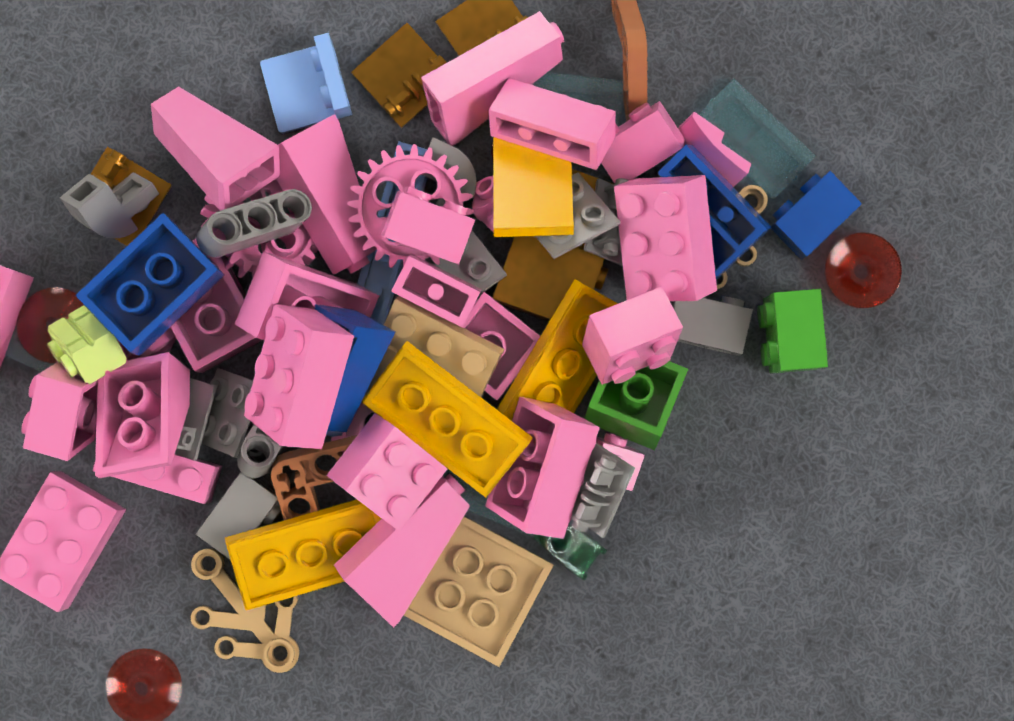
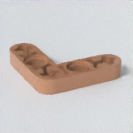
M611 0L613 18L623 49V101L627 122L631 119L629 114L633 110L647 103V39L637 1Z
M357 435L326 442L323 444L322 449L301 448L278 455L272 465L271 480L284 520L321 510L313 486L334 481L326 476L329 471L318 468L315 461L322 455H331L338 461L343 454L342 451L349 447ZM289 465L291 470H297L294 479L296 487L291 489L288 475L282 473L283 466ZM295 498H302L309 502L311 508L306 513L298 514L290 509L289 503Z

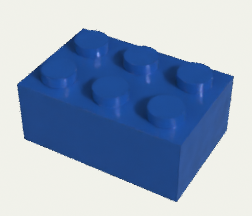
M162 213L75 296L130 353L140 356L225 274L167 215Z

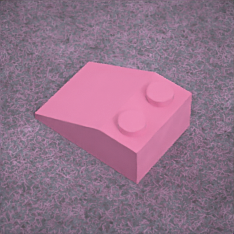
M169 352L127 360L124 365L112 372L105 371V376L98 379L96 477L104 478L172 465L190 406V369Z

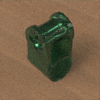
M568 524L564 539L555 538L551 541L552 537L533 534L534 539L545 550L584 581L588 577L587 570L599 554L604 555L607 551L606 548L585 532L574 529L571 524Z

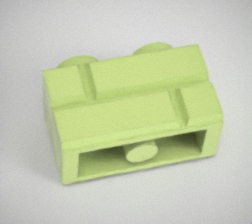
M85 306L68 314V319L63 317L48 326L47 331L52 341L47 343V346L57 362L62 363L71 378L78 374L85 383L92 384L105 376V371L112 372L126 363L127 358L116 337Z

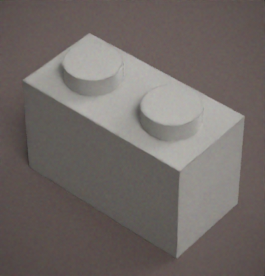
M722 296L721 302L706 299V297L698 301H673L672 307L683 326L677 342L731 355H742L753 309L744 308L745 301L725 296Z
M240 472L195 535L230 559L225 537L260 528L263 524H273L281 513L275 491L257 478L247 477Z

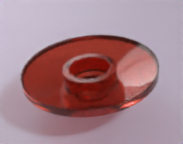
M866 232L851 234L837 242L828 254L825 264V277L829 289L838 300L854 308H872L886 302L897 290L902 275L901 261L895 248L881 236ZM857 265L866 267L867 276L864 279L855 276L854 269Z
M58 287L46 288L30 296L23 304L17 319V333L24 349L34 358L47 363H57V360L47 346V343L52 341V338L47 331L46 322L52 317L57 321L63 317L68 319V314L85 306L75 296V292Z
M146 648L132 650L122 655L113 664L106 680L108 702L114 712L125 721H162L175 710L182 694L180 672L168 656L157 650ZM137 682H144L147 685L148 692L146 695H139L136 692L135 685Z

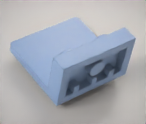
M329 33L314 36L316 46L272 57L260 62L277 128L281 134L313 126L334 114L338 119L352 115L334 45Z

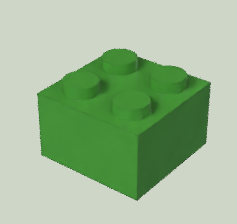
M821 289L775 292L763 298V305H759L757 308L759 328H766L767 343L761 344V360L763 366H769V373L809 371L828 367Z
M669 361L656 369H650L647 366L637 370L632 378L622 383L615 384L614 381L602 385L599 380L588 406L585 420L599 426L603 430L655 451L688 369Z

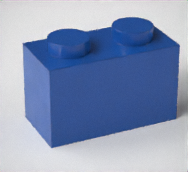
M831 171L822 178L816 173L800 188L804 195L795 204L788 199L773 214L777 221L771 226V229L801 260L818 247L862 204Z

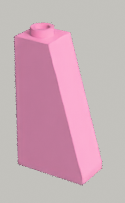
M539 11L421 77L431 120L449 145H456L489 119V108L508 78L533 84L563 60L561 43L564 42V37L555 22L549 23Z
M177 87L151 103L154 135L220 211L237 206L280 176L279 145L184 89Z
M334 114L278 144L280 176L276 180L283 191L291 189L302 191L311 201V214L303 225L332 274L335 275L346 268L352 274L370 263L367 256L376 251L377 248L374 246L364 251L362 247L368 240L366 235L361 237H354L353 235L361 228V224L349 222L348 220L351 216L358 214V209L348 206L347 202L359 199V195L352 191L350 187L360 185L339 120Z
M450 473L445 478L441 477L400 532L381 519L334 564L342 579L393 627L400 622L470 507L461 496L465 491L464 487Z

